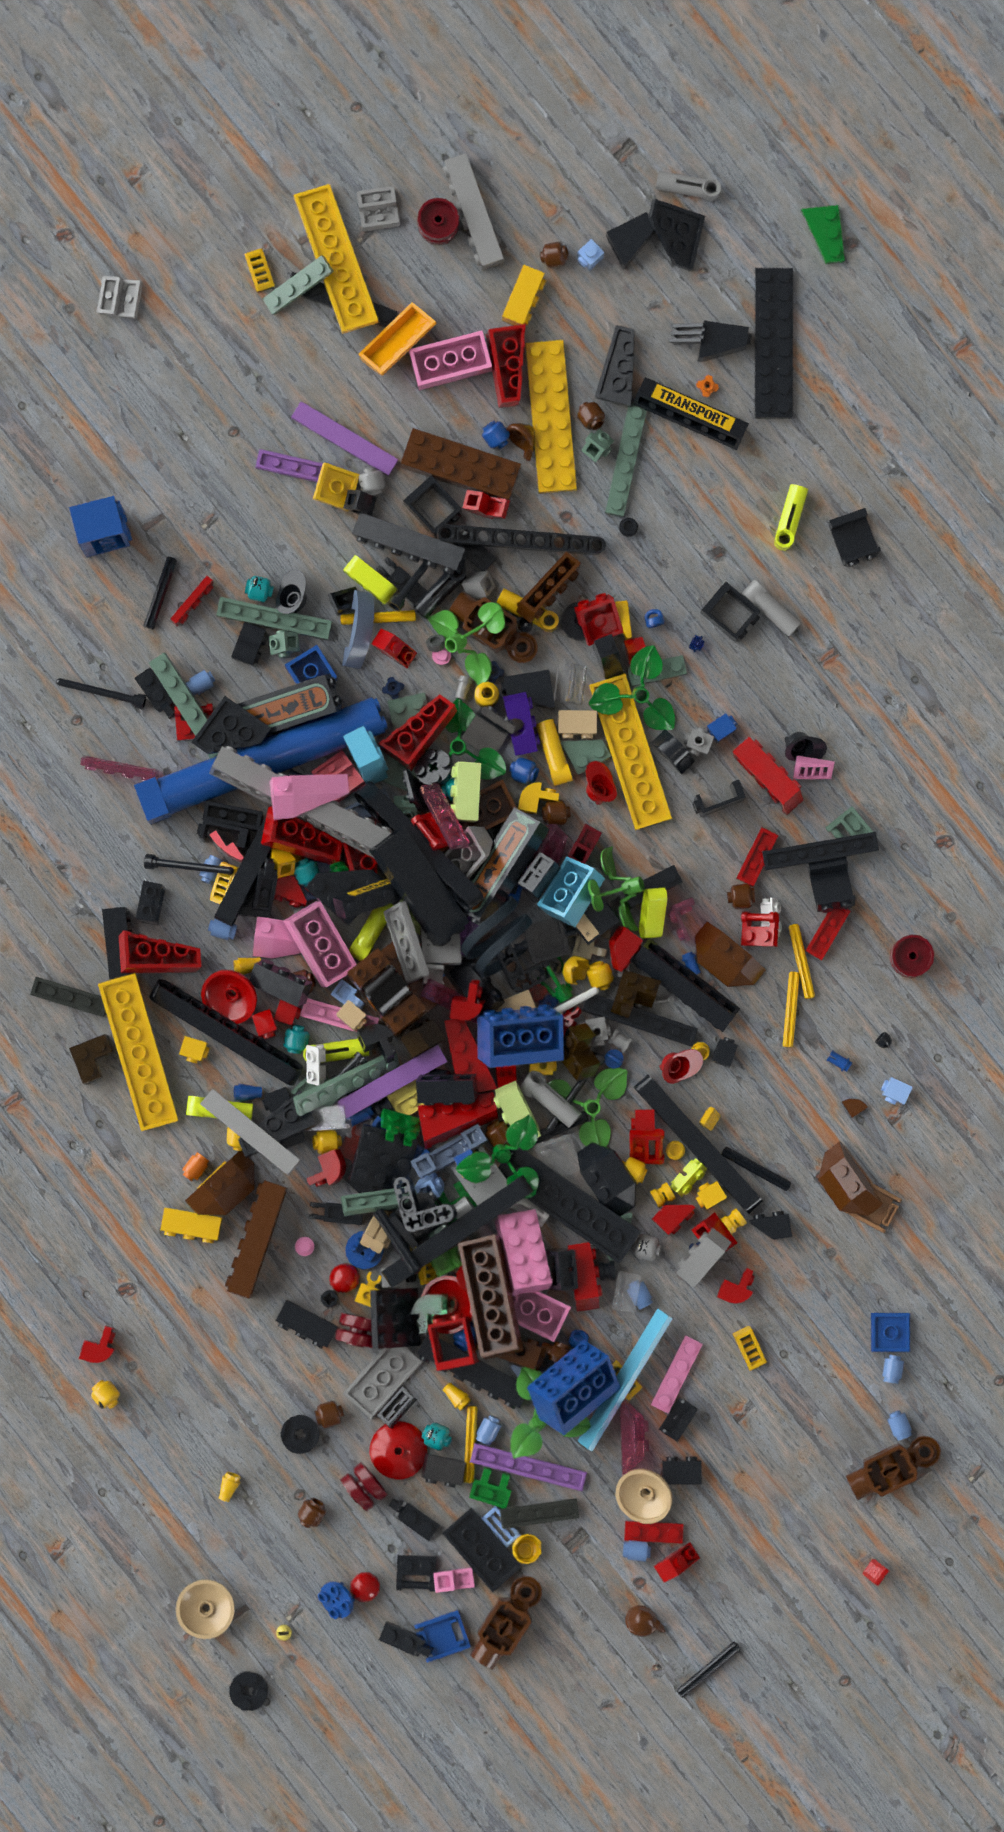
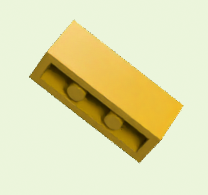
M523 265L503 312L502 321L511 325L529 324L532 314H530L531 308H535L539 300L537 296L539 289L543 290L546 284L544 272Z
M164 1207L160 1230L165 1231L164 1235L176 1237V1233L184 1234V1239L195 1240V1237L203 1238L202 1242L214 1244V1240L219 1241L223 1218L211 1215H197L194 1212Z

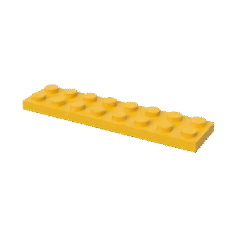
M330 184L294 194V200L315 259L321 255L325 256L334 271L323 281L342 334L378 323L374 306Z
M563 340L525 343L532 425L535 431L534 447L538 492L540 494L575 491L577 487Z
M626 674L589 685L592 695L596 688L604 683L616 685L620 691L619 695L632 694ZM620 698L623 707L619 712L610 715L597 713L636 831L671 820L672 817L634 699Z
M136 973L98 983L141 1131L178 1121L179 1119Z

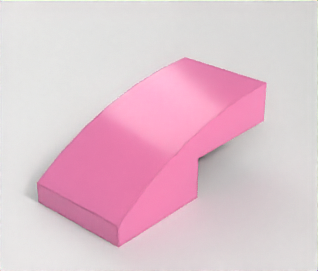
M471 1567L433 1573L436 1593L475 1587L473 1569Z

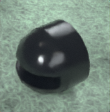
M523 617L518 619V629L521 632L528 633L532 630L533 622L529 623Z
M885 1031L878 1036L875 1043L881 1048H888V1045L892 1044V1039Z

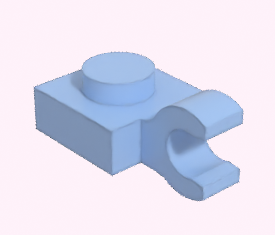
M341 979L331 993L342 1004L349 1000L360 1010L365 1005L363 1001L355 996L357 990L343 979Z

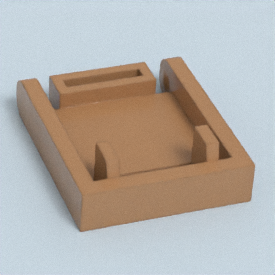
M869 1182L884 1205L869 1216L854 1213L847 1214L881 1233H885L886 1230L879 1227V1225L889 1226L899 1207L893 1204L892 1201L895 1200L901 1203L902 1199Z

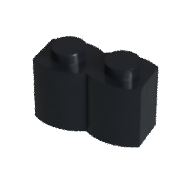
M244 622L231 658L250 666H254L255 663L258 664L262 655L259 650L261 645L265 646L269 636L266 635V629Z

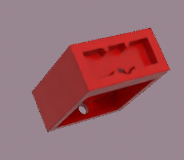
M462 1314L451 1316V1320L444 1321V1318L432 1320L433 1324L427 1325L437 1371L478 1362L469 1316L463 1317ZM463 1323L469 1356L444 1361L437 1328Z

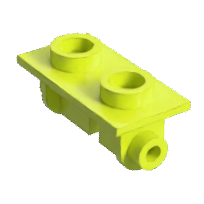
M696 1158L690 1160L683 1168L687 1175L684 1177L679 1173L671 1182L670 1188L682 1198L692 1190V1186L697 1180H701L704 1177L707 1168Z

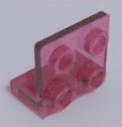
M693 897L671 906L668 913L672 924L676 923L678 927L676 933L680 942L684 941L685 944L691 939L679 913L683 916L693 910L692 907L695 905Z

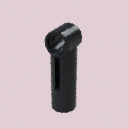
M465 565L462 568L463 574L460 577L444 573L413 605V608L423 618L427 619L455 588L465 580L467 576ZM450 580L444 589L433 599L438 591Z

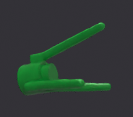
M559 956V957H557V959L561 962V965H562V967H561V972H562L564 965H563V961H562V959H561V956ZM547 966V970L557 987L554 989V992L544 981L541 982V985L552 995L554 1000L558 999L562 1003L573 996L571 992L573 988L567 982L560 984L551 967Z

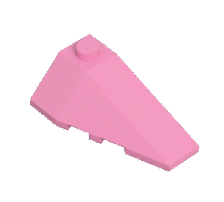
M347 774L272 777L270 780L274 820L297 817L302 813L349 794Z
M257 917L253 956L274 959L300 954L301 951L283 922L284 920Z

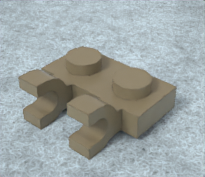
M607 930L600 937L610 939L611 930ZM579 934V936H576L572 956H580L588 960L592 959V955L606 958L607 949L594 947L596 940L587 945Z

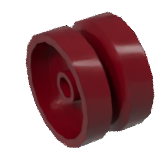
M444 198L429 199L418 211V229L425 241L434 245H443L455 238L459 229V215L457 208L452 202Z
M911 934L902 937L894 943L890 950L889 959L891 967L902 977L915 978L923 975L930 969L934 961L932 945L920 935ZM911 952L912 955L916 956V958L913 960L909 958V954Z
M341 1312L339 1323L350 1327V1329H337L335 1339L352 1346L372 1348V1335L367 1334L368 1331L372 1332L371 1319Z
M360 1462L353 1468L358 1480L352 1474L347 1473L340 1481L347 1489L346 1491L364 1511L368 1512L374 1507V1501L369 1494L378 1501H381L388 1494L370 1470Z

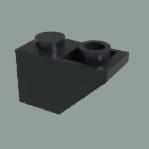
M784 1211L772 1212L773 1216L765 1217V1214L753 1215V1219L749 1220L752 1226L771 1240L792 1237L789 1214H784Z

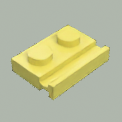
M416 1080L387 1096L395 1111L406 1115H412L418 1111V1106L424 1105V1103H418Z

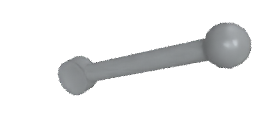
M668 996L665 999L655 1000L654 1004L673 1003L675 998ZM635 1003L636 1008H642L643 1005Z

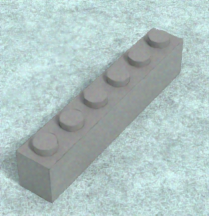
M467 154L445 160L443 172L445 178L450 179L449 189L451 195H455L458 202H455L458 213L463 215L464 219L461 220L464 231L468 230L470 237L467 239L470 248L475 249L476 255H474L476 265H480L481 269L485 270L503 264L504 258Z

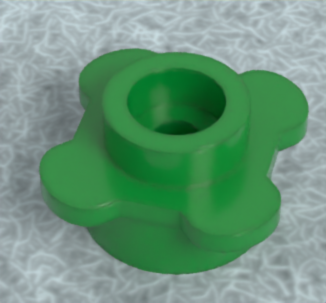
M339 861L330 865L331 871L329 872L348 871L349 867L345 862Z

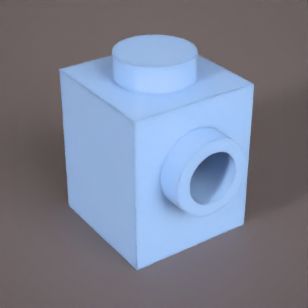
M590 239L577 252V260L583 267L591 270L604 258V251Z
M891 1077L889 1080L885 1079L881 1087L883 1091L882 1096L886 1097L885 1101L893 1105L896 1102L904 1105L912 1090V1086Z
M435 1172L419 1179L414 1188L417 1194L424 1188L428 1191L432 1190L438 1198L444 1190V1182Z

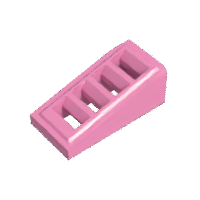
M796 756L793 778L831 779L835 761ZM824 767H828L827 773L823 772Z

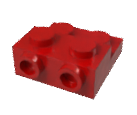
M598 594L595 596V600L590 602L589 600H583L578 603L577 607H574L578 623L582 627L588 646L593 645L594 640L612 634L614 637L624 633L614 598L609 594Z

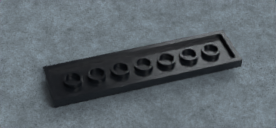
M755 268L754 419H792L793 268Z
M520 1147L517 1150H510L511 1158L509 1161L516 1171L522 1167H530L536 1171L539 1177L536 1194L526 1199L620 1264L642 1231L528 1151ZM507 1163L499 1165L498 1168L506 1180L509 1176L514 1175Z

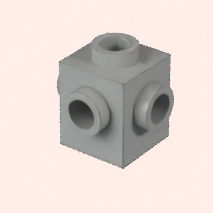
M697 727V730L692 729L691 733L687 732L683 743L687 744L686 749L689 750V754L694 756L701 754L707 757L714 736L707 734V730ZM695 740H699L701 744H697Z
M605 1017L585 1020V1023L588 1024L592 1031L595 1029L600 1031V1035H596L593 1047L605 1045L604 1041H608V1036H611L610 1025H606Z

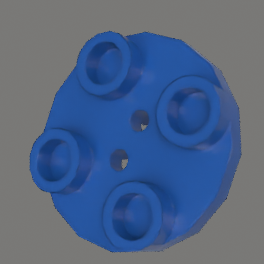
M359 1231L348 1239L345 1247L346 1256L354 1267L370 1269L381 1261L384 1247L381 1253H377L371 1250V1248L366 1249L365 1246L360 1244L365 1231Z
M328 1582L321 1588V1592L318 1594L319 1601L322 1602L324 1608L333 1619L347 1617L353 1611L355 1599L352 1598L350 1592L343 1586V1582Z

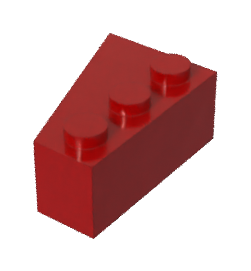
M589 1242L567 1245V1249L576 1251L578 1289H573L576 1311L599 1309V1296H602L601 1284L597 1285L596 1278H599L598 1266H594L593 1260L596 1259L595 1248H591Z

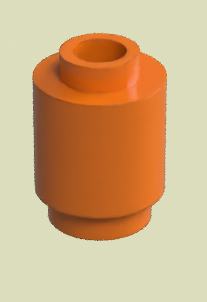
M198 1152L192 1155L182 1168L185 1171L183 1176L190 1181H193V1179L198 1180L208 1167L209 1160Z

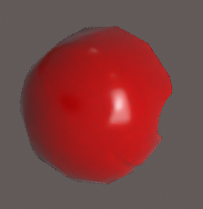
M349 1263L337 1265L331 1270L329 1275L331 1287L339 1293L352 1291L359 1284V1270Z
M361 1572L350 1582V1593L360 1603L372 1601L380 1591L379 1580L370 1572Z

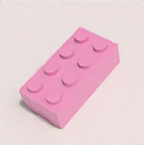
M483 331L409 350L419 391L492 372V364Z
M321 901L313 902L283 921L321 987L327 988L345 977L347 972L357 965Z
M536 1209L498 1215L495 1226L497 1235L501 1237L512 1296L549 1289L552 1279Z
M539 1291L513 1295L518 1325L554 1342L571 1307Z

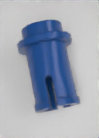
M692 951L681 955L683 958L681 961H684L686 967L695 974L701 973L695 960L696 955H693Z
M833 1050L826 1060L839 1067L842 1072L843 1070L847 1072L852 1064L850 1058L846 1059Z

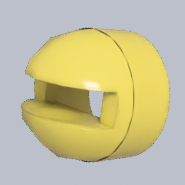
M285 1624L280 1625L276 1630L277 1638L282 1641L288 1640L292 1635L291 1628ZM288 1631L289 1633L287 1635H279V1632Z

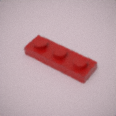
M206 576L170 618L173 624L178 626L181 623L183 625L189 618L188 613L192 609L196 610L202 601L200 599L204 594L207 596L214 587L212 585L214 582L210 577Z
M761 827L736 877L737 880L749 884L751 887L754 886L764 866L762 851L772 850L779 835Z
M839 908L827 913L805 952L822 961L851 911Z
M625 1520L624 1541L683 1544V1523L656 1522L644 1524Z

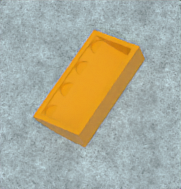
M412 302L358 355L367 366L383 376L437 323Z

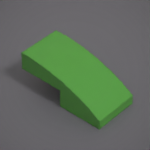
M458 1246L444 1252L430 1262L437 1277L462 1266Z

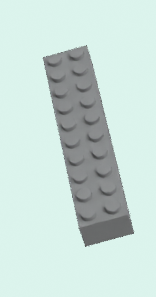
M222 746L209 774L272 806L270 780L272 777L286 775L282 773L277 775L267 765L261 764L260 766L254 763L255 760L247 755L242 757L237 754L235 749L229 746L226 748ZM337 801L325 803L297 816L302 821L314 825V828L371 857L373 856L369 850L393 832L385 826L381 828L375 825V821L365 817L363 819L357 816L358 813L348 808L345 810L340 807L341 804Z

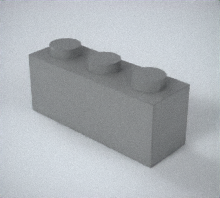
M714 1228L709 1233L704 1232L698 1240L700 1244L698 1246L694 1244L688 1251L689 1257L684 1256L678 1263L680 1268L676 1274L692 1287L699 1283L731 1244L728 1239Z

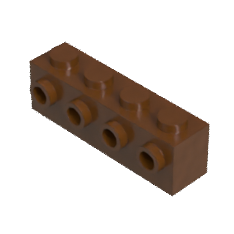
M565 552L519 602L516 612L529 623H532L535 619L539 620L545 612L544 609L547 606L551 607L556 601L555 597L565 592L568 587L567 584L577 579L580 574L578 570L581 563L568 552Z

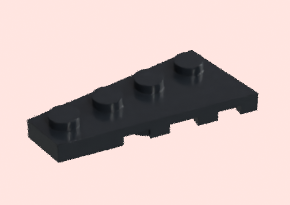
M616 325L595 394L596 399L632 407L635 349L634 329Z
M299 1090L297 1093H295V1096L301 1094L302 1091ZM292 1097L290 1100L285 1101L275 1112L270 1113L257 1126L280 1143L317 1126L311 1111L302 1116L296 1113ZM241 1137L238 1139L246 1158L259 1153Z

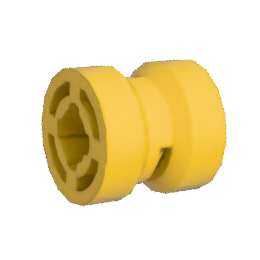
M667 1182L663 1183L660 1188H654L650 1191L659 1208L664 1206L665 1202L676 1199Z
M737 1208L732 1210L729 1216H724L720 1219L731 1234L735 1233L738 1227H743L747 1224Z

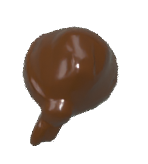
M523 423L510 424L506 428L510 433L509 439L517 447L524 450V459L530 461L535 442L534 428Z
M637 1605L632 1607L626 1614L625 1624L627 1629L635 1636L645 1637L653 1634L655 1631L666 1632L653 1611L646 1606Z

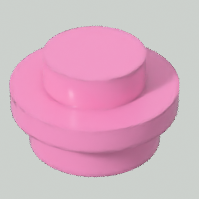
M445 647L441 651L432 652V659L438 665H445L450 661L451 653Z
M301 1237L295 1243V1250L301 1256H308L314 1251V1242L308 1237Z

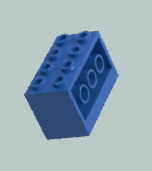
M114 496L69 507L77 541L86 558L130 546L129 541L132 540V536L126 523L128 522L126 513L120 500L116 501Z
M547 1004L538 1005V1008L522 1006L518 1010L503 1008L502 1011L495 1012V1010H484L483 1013L477 1015L478 1059L490 1068L564 1060L563 1015Z
M585 1340L580 1342L527 1386L539 1419L562 1435L567 1434L621 1388L609 1355Z

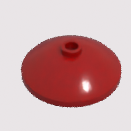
M220 970L211 974L202 986V1003L236 1024L248 1020L256 1009L257 994L255 988L241 973L233 970Z
M440 1276L426 1285L420 1298V1310L427 1325L433 1324L432 1320L444 1318V1321L451 1320V1316L462 1314L463 1317L469 1316V1321L471 1322L473 1316L468 1292L459 1287L455 1276ZM451 1301H454V1303H455V1306H454V1307H452V1306L450 1305V1302H451ZM463 1323L437 1328L438 1332L443 1334H453L464 1329Z
M398 1421L392 1429L385 1424L376 1431L372 1437L369 1452L372 1464L379 1473L391 1479L401 1480L412 1477L423 1467L428 1448L424 1444V1439H422V1432L416 1426L408 1422ZM395 1448H401L402 1453L397 1455L394 1451Z

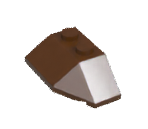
M706 922L695 935L697 962L725 986L754 985L766 971L753 956L709 922Z
M841 1141L824 1153L818 1180L839 1211L869 1216L884 1205Z
M238 1151L193 1192L185 1202L197 1215H227L255 1189L253 1161L249 1157L246 1158L243 1151Z

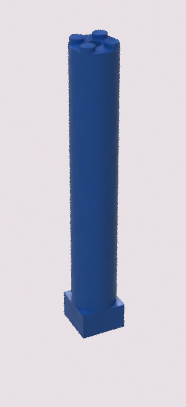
M370 697L344 707L342 711L268 736L261 745L235 750L240 756L247 755L255 760L254 763L260 766L261 764L267 765L272 769V772L279 774L347 748L343 736L362 726L365 727L366 731L370 730L373 737L386 733L385 730L388 729L384 716L380 717L378 713L381 712V707L377 698L373 699ZM216 757L157 779L154 777L134 785L150 825L172 817L171 814L232 792L238 788L209 774Z

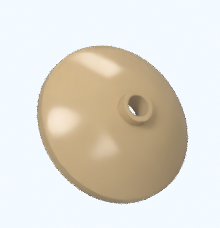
M630 1470L621 1477L616 1486V1500L620 1509L626 1516L636 1522L644 1524L656 1523L662 1520L671 1509L672 1493L669 1485L660 1475L651 1470Z
M198 1580L189 1584L181 1592L176 1603V1616L180 1626L189 1635L199 1639H210L219 1636L230 1626L234 1617L235 1606L230 1592L222 1584L213 1580ZM203 1605H209L210 1610L204 1611Z

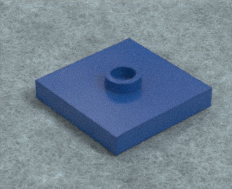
M871 1313V1352H910V1313Z

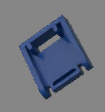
M458 1609L414 1625L415 1629L423 1627L424 1630L417 1632V1634L425 1640L424 1644L433 1647V1656L426 1658L427 1663L471 1648ZM457 1621L464 1638L458 1641L451 1626V1623Z

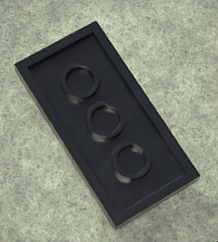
M472 1507L442 1532L492 1593L522 1568L521 1564Z

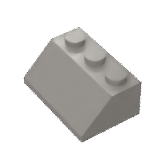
M468 826L460 835L458 842L454 843L445 855L469 879L489 856L493 840L485 827Z

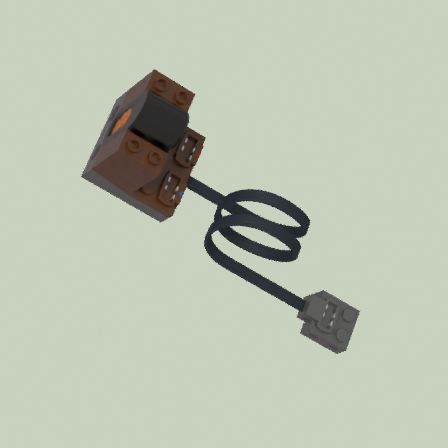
M595 865L593 868L605 878L599 888L600 893L614 890L615 888ZM619 893L603 897L610 904L619 897ZM508 896L502 907L481 923L461 946V952L467 959L481 956L475 966L476 971L481 977H489L502 970L498 960L490 965L488 964L532 925L533 921L527 914H523L473 948L487 932L518 906V902L513 896ZM393 941L381 951L378 948L347 972L350 982L384 1025L391 1030L395 1039L456 991L444 973L442 987L422 985L423 978L414 983L407 984ZM527 949L515 951L517 958L525 953ZM511 955L506 956L502 959L505 960L506 958H511Z

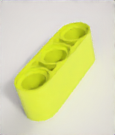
M356 555L343 569L349 577L373 594L383 604H386L397 591L393 584Z
M665 888L644 890L639 921V934L642 939L662 937L667 906V891Z

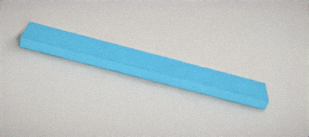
M656 1310L616 1376L621 1388L597 1408L589 1421L591 1424L590 1429L578 1439V1442L588 1450L593 1451L671 1323L673 1318L662 1310Z

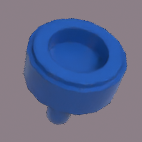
M658 609L649 610L644 616L647 628H655L665 623L663 614ZM652 614H658L657 617H653V618H650V619H649V616H650V615H652Z
M616 1049L608 1051L604 1057L606 1059L605 1064L609 1068L620 1067L624 1060L622 1053Z
M574 1330L570 1333L569 1344L573 1348L583 1340L589 1341L588 1334L582 1330Z

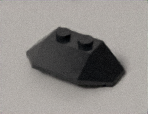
M592 1142L577 1152L580 1173L600 1203L619 1216L636 1206L637 1182L615 1150Z

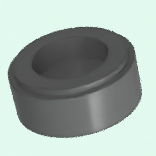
M430 636L426 641L428 650L432 652L443 650L445 648L444 636Z

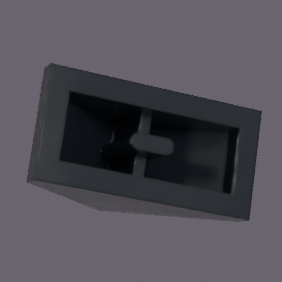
M356 586L328 594L336 616L352 609L354 590H357Z

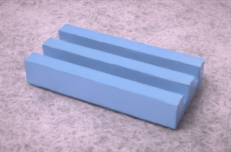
M494 1506L481 1519L507 1548L521 1534L515 1527L510 1528L515 1534L514 1537L506 1529H502L500 1521L493 1514L496 1511L500 1516V1510L497 1506ZM488 1517H491L493 1521L498 1525V1527L504 1532V1534L510 1539L508 1542L505 1541V1539L500 1535V1533L488 1521Z

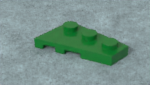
M839 205L801 209L800 211L808 224V228L816 241L825 264L844 262Z

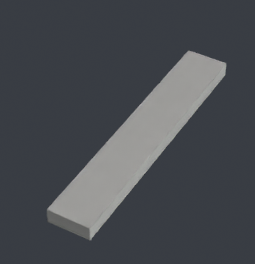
M213 1089L200 1103L206 1110L287 1176L301 1162Z

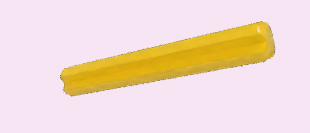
M414 610L374 612L373 623L415 621L416 612ZM342 614L340 616L341 624L352 625L354 614Z
M793 924L788 927L804 997L805 999L815 997L800 928L798 924Z
M793 971L789 973L783 1035V1046L789 1048L793 1047L800 976L799 972Z
M477 1406L467 1407L464 1459L466 1465L463 1478L465 1483L474 1482L475 1463H471L470 1458L474 1443H476Z

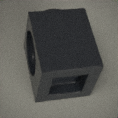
M348 490L343 508L356 514L361 512L372 516L377 497L361 490Z
M724 1037L723 1040L719 1039L711 1062L730 1068L738 1045L734 1044L735 1040Z

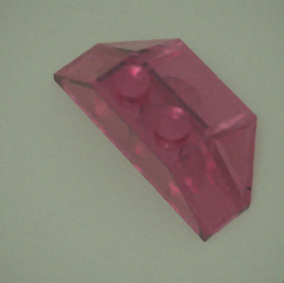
M626 1399L620 1405L622 1476L633 1470L645 1457V1451H649V1441L645 1440V1432H648V1420H644V1416Z

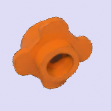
M706 375L704 380L696 383V387L700 389L702 396L706 398L719 389L718 384L714 383L711 375Z

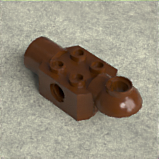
M462 591L451 605L449 611L459 621L464 623V632L468 633L483 624L478 616L479 610L484 604L492 601L486 597L476 600ZM504 609L505 626L501 632L497 634L491 633L485 626L470 635L495 653L507 650L508 656L518 663L531 661L538 651L536 639L526 632L518 633L517 619ZM521 644L528 647L523 653L517 651L518 646Z
M528 1338L527 1341L522 1340V1345L526 1349L523 1355L513 1353L497 1358L539 1371L545 1354L549 1355V1360L558 1362L570 1352L571 1346L554 1341V1344L543 1341L542 1346H539L538 1341ZM477 1343L475 1350L479 1351V1346Z
M929 1436L917 1437L908 1448L898 1442L865 1458L863 1467L846 1475V1478L857 1500L874 1492L883 1497L916 1481L917 1467L928 1468L935 1465L940 1458L941 1449L937 1441ZM928 1447L930 1449L929 1455L921 1456L919 1454L920 1448Z
M522 1576L516 1579L511 1586L510 1597H499L478 1630L480 1640L470 1655L483 1666L493 1670L502 1655H511L532 1623V1617L528 1608L535 1606L542 1597L541 1585L535 1578ZM529 1587L532 1593L525 1596L521 1593V1589Z

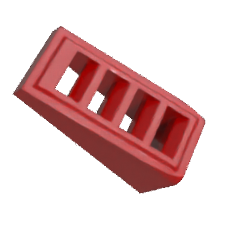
M872 1559L863 1571V1575L879 1586L889 1570L875 1559Z

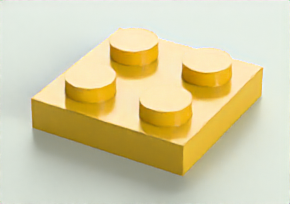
M326 462L323 463L313 500L349 511L343 508L347 491L356 490L360 474Z

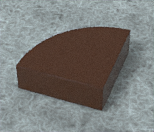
M846 1099L841 1102L851 1118L868 1108L863 1101L858 1099Z

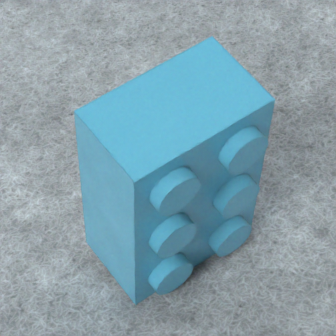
M362 726L343 736L365 783L371 781L376 784L388 778L386 771L389 769L370 730L366 731L365 727Z
M566 857L560 866L561 869L547 887L537 906L547 915L576 927L591 903L588 882L595 880L600 888L605 878L596 869Z

